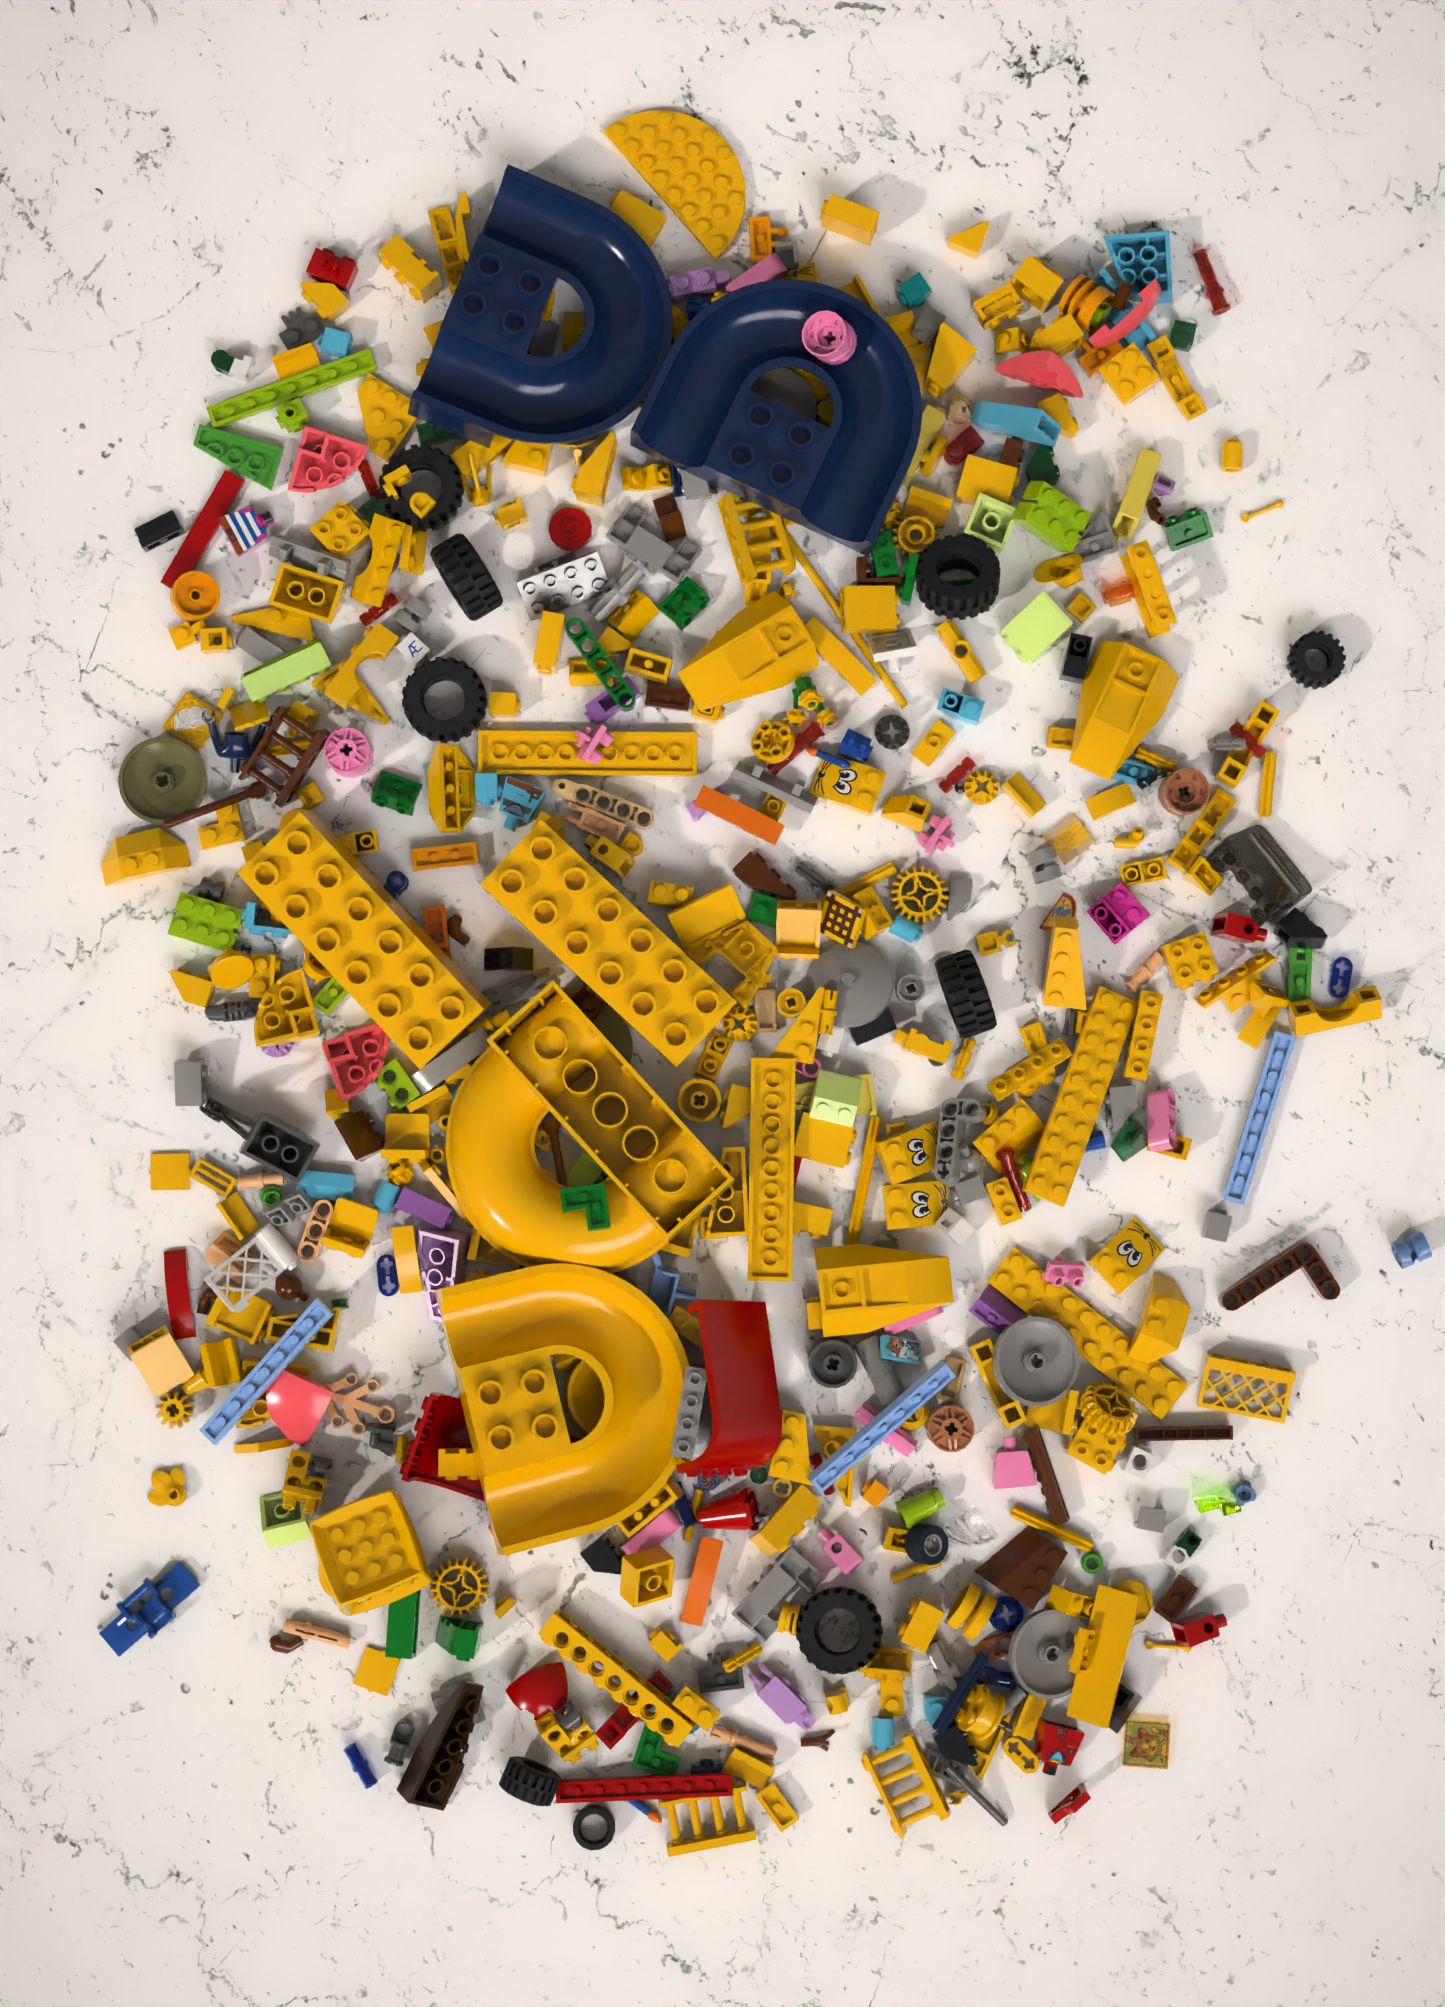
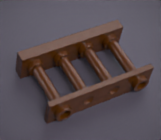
M289 703L276 708L272 715L274 718L249 761L246 760L240 767L241 774L238 777L242 781L251 775L274 791L277 796L274 804L280 808L289 804L324 747L328 736L331 734L325 728L313 732L288 715L292 707ZM282 722H285L309 739L308 742L310 744L307 749L302 750L277 733ZM271 740H274L298 757L299 763L296 767L291 768L266 750ZM260 758H263L287 775L288 781L285 785L280 786L255 768Z

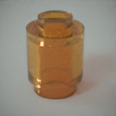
M1121 581L1105 586L1102 592L1104 604H1108L1110 607L1131 602V599L1136 597L1131 581Z

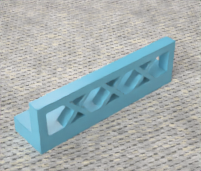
M1103 268L1093 280L1097 282V287L1103 286L1116 297L1118 291L1116 288L1117 284L1105 268ZM1128 299L1124 312L1112 308L1107 319L1114 327L1135 307ZM1144 320L1136 329L1122 339L1128 346L1134 342L1142 352L1147 348V344L1155 341L1157 336Z

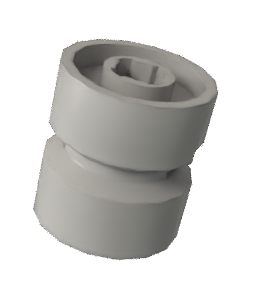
M409 594L402 603L404 608L398 609L392 620L409 633L412 632L416 635L422 626L421 621L426 620L433 610L422 600Z
M1054 846L1027 854L1029 865L1034 867L1032 875L1035 884L1062 876L1059 864L1055 863L1057 856Z
M905 975L896 985V997L903 1004L912 1005L917 1003L925 994L923 980L917 975Z

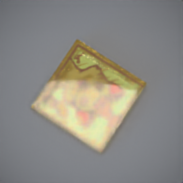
M1127 1720L1124 1729L1122 1765L1168 1769L1171 1724L1167 1722Z

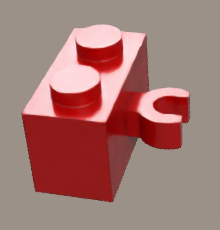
M315 248L306 273L310 279L321 283H333L339 290L349 294L358 268L356 263H354L355 261L350 257L343 256L341 258L327 248L322 250Z

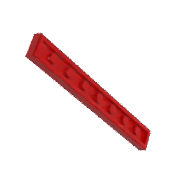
M732 1772L561 1779L556 1791V1803L733 1796Z

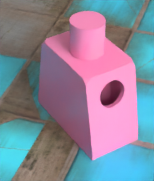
M1017 1437L1003 1438L1004 1451H996L994 1454L993 1488L1005 1489L1037 1486L1028 1450L1018 1449Z
M826 1526L817 1535L825 1544L822 1549L846 1575H850L865 1561L840 1533L834 1535ZM837 1543L842 1547L839 1553L834 1550V1546Z

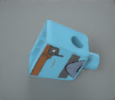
M507 776L499 807L500 813L507 815L503 827L515 832L519 820L529 824L545 799L546 791Z

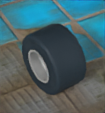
M925 1523L916 1524L906 1535L905 1550L908 1557L914 1562L935 1565L944 1559L948 1551V1537L939 1526Z

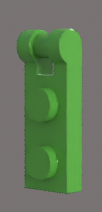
M1288 947L1287 997L1291 1000V1003L1310 999L1313 949ZM1297 954H1304V960H1297Z

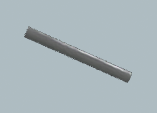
M949 1762L943 1766V1770L1002 1827L1008 1823V1819Z

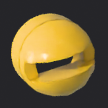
M791 582L780 583L781 596L785 600L794 598L797 591H793L796 586Z

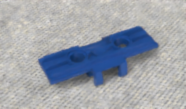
M181 1561L155 1584L146 1577L140 1587L123 1602L119 1601L116 1604L121 1614L99 1634L119 1657L147 1632L148 1637L153 1639L158 1634V1631L168 1622L171 1623L176 1619L173 1609L201 1585ZM163 1588H170L172 1590L173 1597L171 1600H164L161 1597ZM150 1590L154 1596L138 1611L134 1613L129 1609L147 1591ZM128 1619L135 1620L139 1626L137 1630L128 1628Z

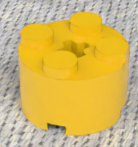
M703 1078L687 1081L678 1093L677 1104L679 1111L687 1120L694 1123H705L712 1120L718 1114L721 1107V1094L718 1087L710 1080ZM696 1095L698 1097H705V1099L703 1100V1106H701L700 1104L697 1106L694 1105V1097Z

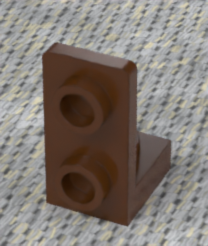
M866 556L856 558L857 586H895L896 589L897 586L901 585V577L866 578V576H870V563H866Z

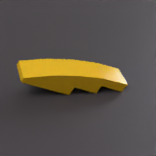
M447 205L429 210L428 215L452 296L464 271L465 262L459 247L449 206Z
M814 616L804 625L814 641L816 652L842 679L846 680L860 696L877 681L857 658Z
M1218 788L1169 856L1167 862L1184 874L1237 800Z

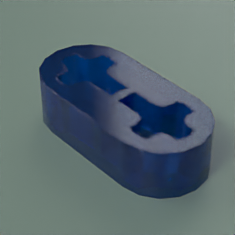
M1339 957L1331 964L1327 991L1335 999L1346 996L1349 991L1353 964L1346 957ZM1343 961L1344 966H1347V970H1343L1342 976H1339L1340 969L1336 968V965ZM1338 979H1340V987L1344 988V990L1336 994L1333 986H1336Z
M388 1254L382 1255L377 1261L379 1290L384 1296H393L399 1290L395 1257ZM385 1258L393 1262V1266L389 1267L390 1274H386V1268L381 1266V1263L385 1262ZM388 1276H390L391 1284H395V1288L391 1289V1293H388V1290L383 1288V1285L387 1284Z

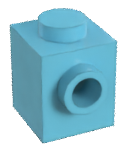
M332 326V328L326 327L318 340V345L323 354L338 358L349 356L353 343L351 333H347L343 328Z
M475 773V800L481 802V806H493L494 802H499V796H502L503 785L499 783L498 774Z
M945 1693L923 1694L925 1721H929V1724L935 1723L947 1704Z

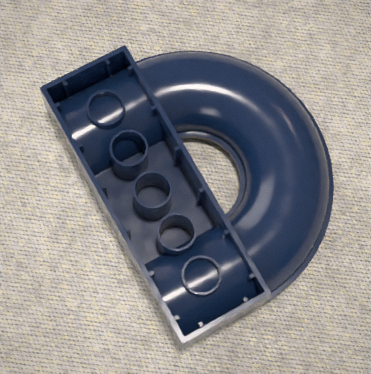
M508 164L488 219L481 234L479 233L442 321L422 378L416 390L413 391L408 414L487 448H490L495 434L525 443L562 444L595 436L623 421L647 398L670 351L672 340L673 313L668 285L662 269L648 245L628 223L608 208ZM560 278L577 292L585 310L583 333L573 347L560 355L552 357L529 355L528 352L557 281Z
M771 280L758 282L736 289L713 301L685 326L668 352L631 429L630 446L868 557L904 483L917 448L922 422V398L919 381L911 358L898 335L881 316L859 299L831 286L811 281ZM826 310L835 312L854 328L857 335V346L853 355L847 361L838 365H829L823 363L805 348L802 341V330L805 322L811 315ZM781 367L804 369L818 377L830 393L833 403V419L830 428L752 392L750 388L759 377L773 369Z

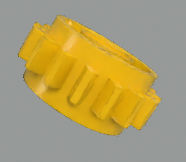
M911 512L908 518L903 515L902 522L897 521L895 524L898 529H893L892 531L894 535H897L893 537V542L897 543L895 550H901L902 557L905 554L910 557V553L919 554L920 556L929 544L933 545V541L938 539L935 536L939 535L940 532L939 530H934L936 522L931 523L930 516L925 518L922 512L919 515ZM918 532L922 538L914 541L910 538V534Z

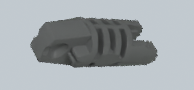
M236 1001L220 1005H210L204 1009V1013L211 1021H244L256 1018L260 1002Z

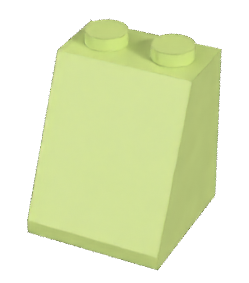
M1043 591L1002 629L1001 639L1008 647L1012 646L1017 651L1016 656L1022 663L1027 662L1030 666L1070 630L1073 622L1048 594Z

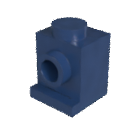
M700 1759V1762L691 1764L690 1774L722 1772L723 1759H718V1763H713L714 1760Z

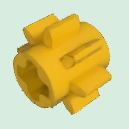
M400 1159V1163H389L387 1168L389 1173L386 1177L397 1186L399 1184L405 1185L412 1180L414 1174L411 1170L414 1169V1166L405 1159Z

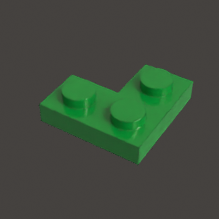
M910 553L909 559L904 561L902 576L906 577L905 585H900L898 594L899 598H902L901 605L910 606L919 554Z
M605 1183L560 1190L563 1213L585 1210L589 1232L611 1229Z
M644 1724L632 1767L657 1775L676 1774L681 1757L661 1751L663 1736L657 1731L650 1730Z

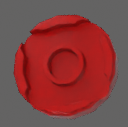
M566 507L560 509L552 516L549 523V534L552 542L558 548L564 551H576L582 549L589 542L592 536V525L584 511L573 507Z

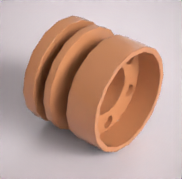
M1182 768L1168 774L1161 781L1158 789V798L1162 807L1168 813L1176 816H1186L1200 811L1207 804L1210 797V785L1207 778L1200 771L1192 768ZM1184 788L1186 796L1180 798L1178 789Z
M953 1403L941 1404L935 1407L929 1413L925 1423L929 1440L938 1449L946 1452H958L966 1448L974 1435V1422L971 1415L962 1407ZM950 1422H953L956 1431H952L949 1434L945 1426H949Z

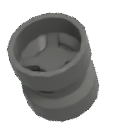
M204 876L199 885L198 897L209 898L214 902L220 903L225 892L226 883L222 881L214 882L211 878Z

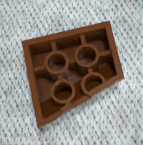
M1027 1526L974 1572L1034 1610L1068 1552Z

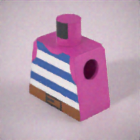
M253 507L221 516L218 519L238 557L266 538L267 533L263 527L274 522L268 510L257 516Z

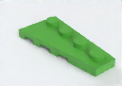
M199 424L193 444L194 447L272 491L284 452L283 448Z

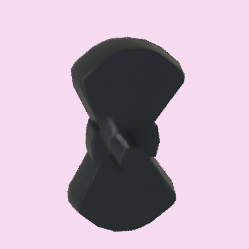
M1165 768L1157 769L1154 772L1149 769L1147 770L1149 775L1138 779L1136 782L1140 789H1144L1153 781L1167 777V771Z

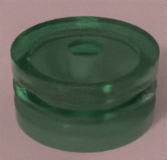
M346 1298L330 1301L333 1304L331 1309L335 1307H341L342 1310L349 1308V1305H347L349 1303H346L348 1299Z
M763 1466L750 1471V1478L755 1484H762L767 1480L768 1473Z

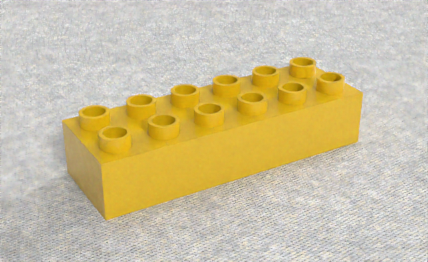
M313 810L300 812L237 872L419 1069L430 1063L492 1005L486 996Z
M542 820L535 825L480 884L486 893L585 983L587 987L674 1068L691 1053L737 1003L734 998Z

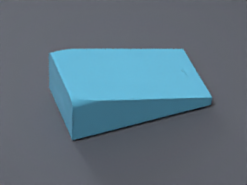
M1127 758L1112 779L1137 785L1136 781L1149 775L1147 770L1151 769L1154 772L1156 768Z

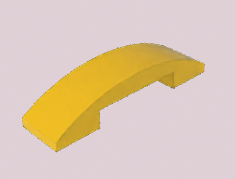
M465 191L461 193L457 205L456 234L463 258L467 264L470 252L464 220L472 219L467 192Z
M1164 335L1147 344L1146 347L1155 369L1184 418L1190 421L1207 412L1208 410L1198 392H1194L1175 357L1176 352L1167 336Z

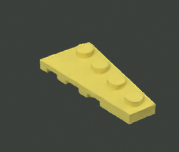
M871 1072L848 1075L862 1079L856 1114L877 1116ZM816 1080L795 1083V1109H809Z

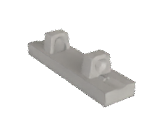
M277 533L271 535L269 556L278 558L279 561L289 562L314 571L321 576H328L343 582L349 580L351 559Z
M758 760L755 767L739 761L734 768L731 776L810 813L818 800V797L803 791L805 781L798 778L794 786L763 772L766 763Z

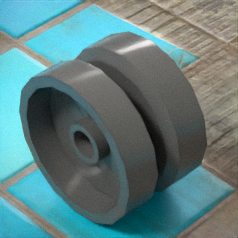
M841 1336L819 1338L809 1351V1370L815 1381L826 1388L845 1386L853 1379L857 1371V1356L854 1347L847 1339ZM833 1358L834 1361L836 1359L837 1361L834 1364H830L829 1359Z

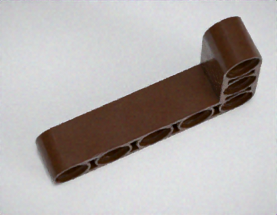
M1297 1243L1223 1291L1218 1298V1302L1225 1310H1237L1298 1269L1302 1270L1317 1295L1322 1299H1336L1340 1294V1287L1314 1246L1309 1243ZM1303 1246L1309 1251L1308 1256L1304 1259L1299 1255V1250ZM1284 1258L1290 1262V1267L1286 1271L1280 1266ZM1314 1265H1318L1321 1269L1318 1277H1314L1311 1273ZM1266 1270L1272 1274V1278L1268 1283H1265L1262 1279V1274ZM1248 1282L1253 1285V1292L1249 1295L1245 1294L1243 1290L1244 1285ZM1329 1283L1333 1287V1292L1331 1295L1326 1296L1323 1288ZM1231 1294L1235 1298V1303L1233 1306L1228 1307L1225 1304V1298Z

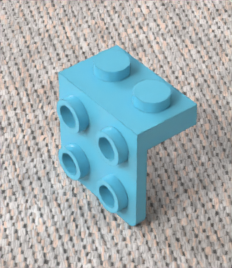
M247 902V906H243L242 920H245L244 929L250 930L249 934L266 936V932H271L273 937L286 939L288 934L293 935L289 929L259 926L261 906L258 903Z

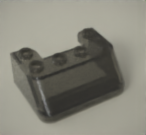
M1254 825L1228 836L1206 857L1214 871L1225 873L1231 870L1236 880L1246 889L1250 898L1256 902L1250 908L1252 920L1259 927L1279 918L1312 892L1311 884L1269 831L1261 825Z

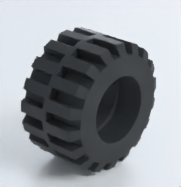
M1311 631L1309 634L1301 636L1290 648V653L1287 656V661H1289L1287 669H1291L1290 676L1297 679L1296 683L1298 685L1302 683L1304 684L1303 687L1307 689L1309 687H1312V689L1324 688L1342 673L1341 671L1345 667L1344 661L1346 660V655H1343L1345 649L1343 646H1339L1340 640L1338 638L1334 640L1331 633L1325 635V631H1319L1318 633ZM1317 649L1324 653L1327 658V668L1324 671H1314L1308 667L1305 661L1307 650Z
M513 1756L509 1757L499 1785L505 1792L521 1801L536 1806H550L561 1777L544 1764L525 1757Z

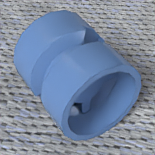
M1421 1231L1409 1235L1407 1240L1402 1238L1391 1243L1393 1255L1402 1269L1414 1265L1415 1260L1421 1262L1432 1257L1428 1241Z

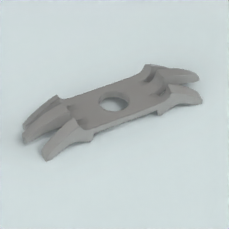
M546 967L499 986L481 991L484 995L495 992L496 995H492L487 999L491 1003L499 1002V1004L485 1010V1016L511 1004L536 996L545 988L538 989V986L556 979L557 975H549L535 980L534 977L550 971V968ZM515 984H519L523 988V993L519 997H514L510 993L511 987Z

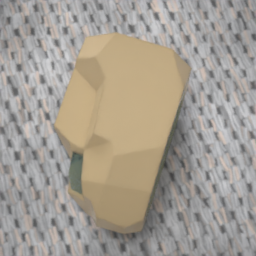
M953 394L947 419L950 422L959 424L967 422L972 409L970 401L964 396Z

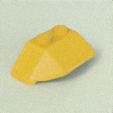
M437 744L427 769L429 814L440 832L460 833L476 813L474 768L467 757L461 752L459 745Z
M160 828L116 837L101 863L105 886L192 867L187 845Z
M1153 1273L1127 1357L1149 1364L1179 1349L1191 1306L1175 1280Z

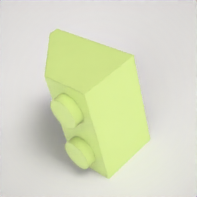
M979 493L961 534H964L963 537H969L970 535L976 537L977 541H984L987 543V548L991 547L999 555L1004 550L1015 523L1011 517L1016 508Z
M819 1069L808 1109L809 1117L852 1127L858 1108L862 1079Z
M282 1492L259 1498L262 1533L269 1548L312 1538L309 1526L311 1522L310 1514L303 1512L304 1502L296 1501L295 1509L288 1510L283 1508Z

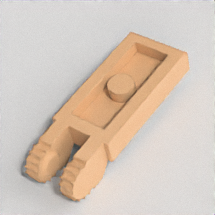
M572 802L568 803L567 806L571 810L582 813V815L577 820L570 815L563 814L562 819L576 825L577 828L599 838L604 836L617 845L626 826L625 824L590 808H583Z

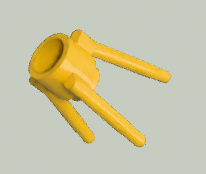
M469 453L475 487L472 488L471 493L464 476L460 473L463 487L468 495L469 503H473L474 507L490 504V499L493 498L491 492V466H487L485 490V486H480L473 454Z

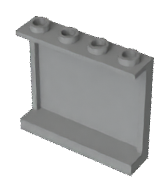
M689 1363V1366H686L670 1456L693 1460L707 1380L705 1365Z

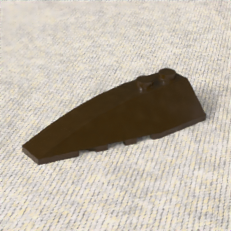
M464 1680L449 1697L426 1730L396 1789L408 1803L444 1811L464 1769L463 1758L464 1754L468 1752L469 1744L467 1742L469 1734L473 1732L474 1714L478 1712L484 1688L482 1684Z

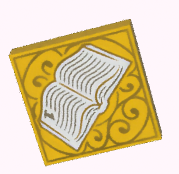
M186 691L162 728L200 752L210 737L208 724L202 720L203 711L205 710L204 715L207 719L212 718L213 711L215 712L214 721L216 727L224 715Z

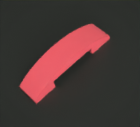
M1156 279L1138 294L1142 302L1110 330L1104 324L1088 339L1094 348L1104 347L1124 338L1144 321L1156 304L1162 289Z

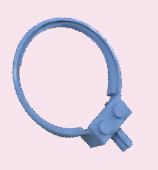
M657 1251L651 1256L655 1264V1270L648 1298L659 1307L666 1317H670L674 1299L692 1303L696 1298V1290L678 1287L680 1278L678 1268L665 1266Z

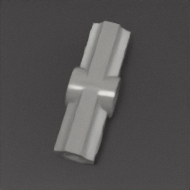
M631 562L617 578L610 579L604 585L602 594L587 610L600 623H603L617 607H621L628 602L631 597V591L646 575Z
M941 1638L930 1642L926 1654L934 1667L933 1671L941 1687H944L950 1699L961 1681V1675L953 1659L951 1660Z

